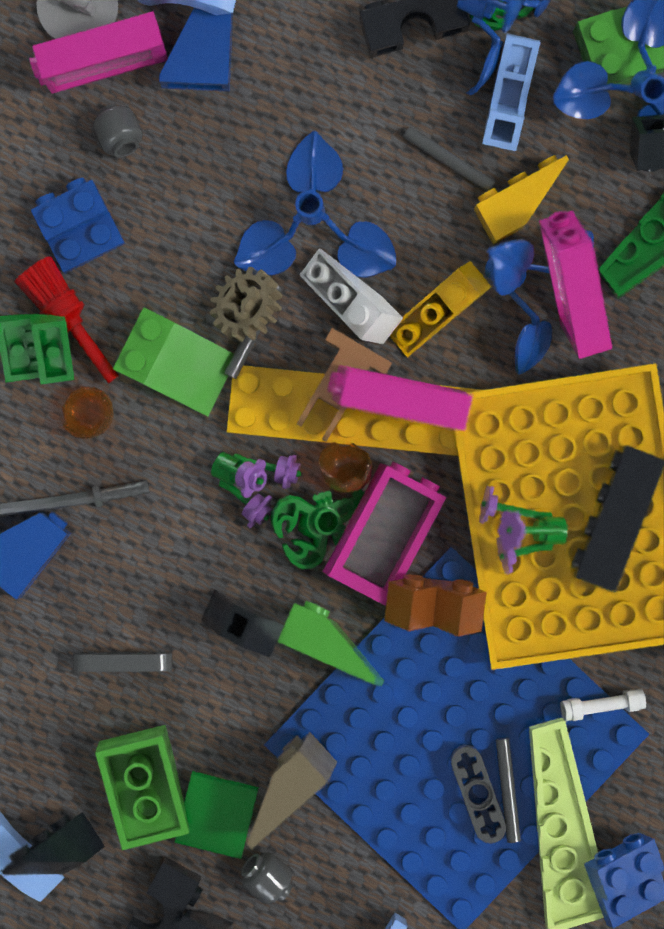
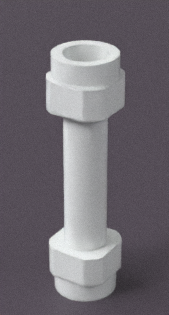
M642 689L623 690V695L587 701H581L579 698L561 701L560 708L565 722L583 720V715L619 709H625L628 712L645 709L646 698Z

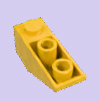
M553 155L539 163L537 166L540 170L528 176L526 172H522L508 180L509 187L497 192L496 188H493L478 197L480 203L476 204L474 211L493 245L525 227L568 162L569 158L567 155L560 159Z
M471 261L467 262L403 316L401 322L391 333V339L408 358L492 286Z

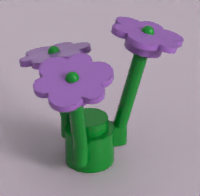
M486 487L480 507L479 523L484 524V522H487L488 517L494 516L496 510L503 512L501 515V525L498 528L500 537L496 538L499 559L502 562L506 575L513 573L512 564H516V557L537 551H552L553 545H564L566 543L568 527L564 517H553L551 512H538L498 503V496L493 495L494 487ZM520 516L538 520L534 521L533 526H525L520 520ZM524 534H533L534 540L536 542L539 541L537 544L519 548Z

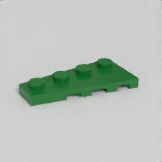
M664 193L652 209L643 216L633 231L625 237L598 269V274L617 299L664 267Z

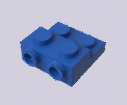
M84 178L76 179L66 185L67 192L55 197L54 193L46 194L35 201L37 207L31 209L45 240L48 242L64 274L125 244L92 179L87 182Z
M641 833L631 834L623 839L622 844L612 849L599 851L594 855V859L584 864L606 925L613 929L664 901V880L661 874L664 871V864L656 842L651 837Z

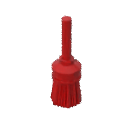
M45 257L20 274L14 283L40 310L39 314L65 317L67 332L73 335L106 382L109 384L118 378V373L113 370L112 365L82 326L84 321L80 314L85 304L75 295L74 289H69L53 258Z

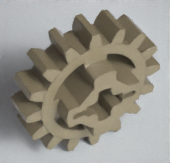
M248 267L246 274L241 269H236L235 278L232 279L226 275L224 278L227 284L224 287L216 286L219 296L210 299V302L216 308L209 312L215 318L214 326L221 330L228 338L232 339L234 337L238 341L243 342L245 336H248L251 340H255L256 331L260 330L265 334L268 332L265 325L268 322L276 323L277 320L272 315L273 312L281 311L282 309L276 303L277 300L282 298V293L276 289L279 286L278 283L262 269L257 272L253 267ZM231 319H235L239 323H234Z

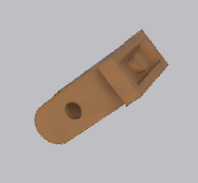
M333 328L326 337L325 343L339 351L296 424L300 427L303 425L318 398L338 409V412L322 438L326 442L347 406L339 405L331 399L332 393L328 392L331 372H337L338 366L343 365L367 371L371 369L377 373L386 374L392 365V362Z

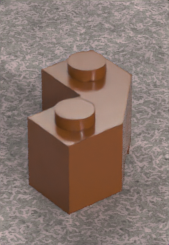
M407 574L404 575L403 579L389 581L384 621L407 631L434 626L458 637L482 632L487 592L473 587V583L467 580L446 581Z

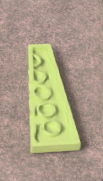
M561 717L529 727L546 929H568L604 918L584 866L585 863L594 859L598 849L566 722Z

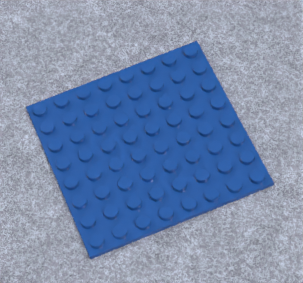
M452 547L422 576L428 579L446 581L467 580L473 583V587L479 589L476 570ZM484 617L482 632L459 637L434 626L407 631L385 622L383 618L356 646L384 679L382 687L336 668L271 736L264 746L278 758L283 752L284 746L296 735L302 739L310 732L337 761L328 783L315 794L457 929H467L539 852L529 727L561 718V701L572 698L587 701L610 696L570 659L492 670ZM623 709L583 715V720L566 721L585 802L649 735ZM509 738L521 836L520 842L508 843L506 832L503 838L496 843H486L478 838L450 762L452 752L457 747L471 745L479 751L504 818L495 739ZM467 752L462 753L461 761L457 762V766L465 767L469 777L462 778L463 784L471 778L483 777L482 772H479L477 775L474 774L471 763L476 760V757H469ZM481 784L472 786L468 792L469 799L474 803H482L488 796L487 788ZM493 804L485 810L473 811L474 816L480 812L482 813L485 826L480 829L481 831L487 830L489 835L496 833L495 827L499 825V821L493 822L488 813L489 809H495Z

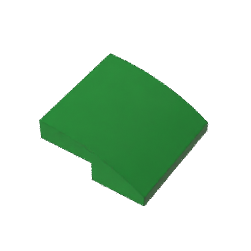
M45 314L0 316V353L6 383L40 378V385L75 380L65 317Z
M192 771L184 802L190 832L189 834L176 837L175 843L241 859L259 787Z

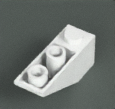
M322 249L317 250L300 273L302 279L361 340L384 344L403 319L380 294Z

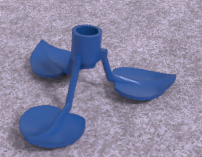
M458 0L457 8L473 15L472 22L479 25L492 40L491 50L486 58L479 81L472 89L466 92L467 94L474 95L491 78L498 65L504 42L485 23L483 18L490 19L496 8L505 10L506 14L501 31L506 33L515 22L522 6L536 8L533 16L537 18L544 12L551 0Z
M632 0L622 17L623 35L629 40L639 41L638 50L647 69L635 74L630 85L607 84V72L601 65L592 61L579 62L564 74L553 95V103L560 111L578 119L596 118L605 113L610 107L611 99L608 90H617L633 93L649 103L639 110L637 117L664 115V78L655 74L657 68L652 64L645 49V44L653 48L664 45V0Z
M313 131L295 148L286 169L288 184L292 190L300 193L295 201L298 214L293 216L289 232L285 235L282 226L274 221L262 220L254 223L244 233L234 263L245 272L248 267H253L257 272L262 269L269 276L284 272L293 264L296 258L295 247L289 240L294 236L300 222L307 225H316L324 221L344 241L338 249L339 263L358 278L372 277L393 269L396 266V253L390 238L377 225L364 221L356 222L350 228L347 236L336 226L329 215L325 213L322 197L316 190L319 192L333 190L343 176V164L337 152L325 142L318 132Z
M585 230L588 236L590 237L594 248V237L592 234L593 231ZM514 240L487 250L489 260L485 266V276L492 280L494 290L498 294H509L531 318L532 324H528L522 329L516 343L515 372L520 375L534 367L548 351L552 340V326L547 321L540 322L537 314L514 291L525 281L526 270L549 273L548 266L531 264L534 257V248L530 242Z

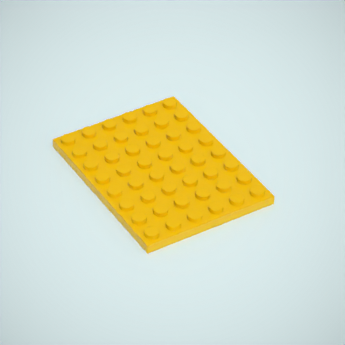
M657 364L468 393L473 397L465 431L454 430L478 585L480 590L487 592L483 617L491 669L664 645V469L616 593L574 577L576 569L571 568L577 548L584 550L588 536L583 535L587 521L590 515L597 516L601 506L600 503L596 502L603 482L609 484L614 471L608 468L615 450L622 451L623 446L628 445L664 459V409ZM486 487H494L493 495L498 496V503L538 512H551L553 517H564L568 527L566 543L564 545H553L552 551H537L516 557V564H512L513 573L506 575L502 562L499 559L496 538L500 537L498 528L501 525V515L503 512L496 510L495 515L489 516L487 522H484V524L479 523L480 507ZM520 516V520L525 526H533L534 521L538 520ZM524 534L519 548L537 544L539 541L536 542L534 540L533 534Z

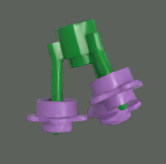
M221 452L213 463L211 476L220 480L219 487L229 491L246 505L242 515L249 521L247 526L252 528L256 523L261 525L268 520L272 511V504L270 503L272 497L270 495L264 498L257 494L252 499L249 498L254 491H260L264 488L267 481V474L264 470L275 472L274 482L282 484V488L287 489L290 488L291 483L296 484L298 477L301 476V464L296 463L297 455L294 454L289 457L280 456L276 465L267 463L262 459L246 458L238 453L232 456ZM234 483H235L238 487L242 488V490L240 491L238 488H236V487L234 486Z

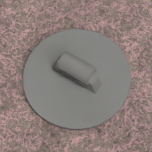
M37 0V14L45 31L52 38L58 39L114 23L118 14V0Z

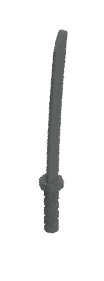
M143 480L100 489V486L92 487V491L0 503V516L66 508L95 503L96 507L104 506L103 502L150 493L148 481Z

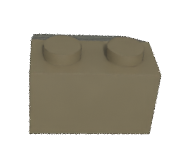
M310 732L302 739L296 735L284 746L283 752L278 756L279 765L273 773L247 842L251 849L328 783L337 761Z

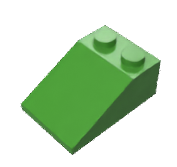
M627 7L611 10L578 21L573 30L582 60L592 61L601 65L607 72V84H629L635 74L647 69L638 50L639 41L627 39L622 32V17ZM645 44L649 58L657 68L655 74L664 72V45L653 48Z
M143 307L113 370L201 414L209 416L228 378L224 372L234 353Z
M308 601L305 602L304 606L294 603L277 642L371 684L382 687L384 679L337 622L328 618L330 611Z
M166 725L99 741L95 754L122 850L189 834L190 831L175 758Z

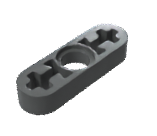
M172 652L73 653V671L162 672L172 670Z
M461 745L452 752L450 759L452 769L478 838L486 843H496L503 838L506 832V824L479 751L471 745ZM467 752L469 757H476V760L471 763L474 774L477 775L479 772H482L483 777L471 778L463 784L462 778L469 777L465 767L457 766V762L461 761V754ZM476 784H481L488 790V796L482 803H474L468 797L470 788ZM493 804L495 809H489L488 813L493 822L499 821V825L495 827L496 833L489 835L487 830L481 831L480 829L485 826L482 813L480 812L474 816L473 811L485 810Z

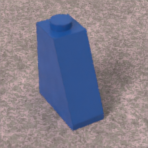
M193 8L159 75V82L163 89L230 91L233 13L214 15L204 10Z
M45 512L38 513L0 534V587L13 598L19 599L23 597L71 535V532L65 529L68 523L54 512H51L49 515Z

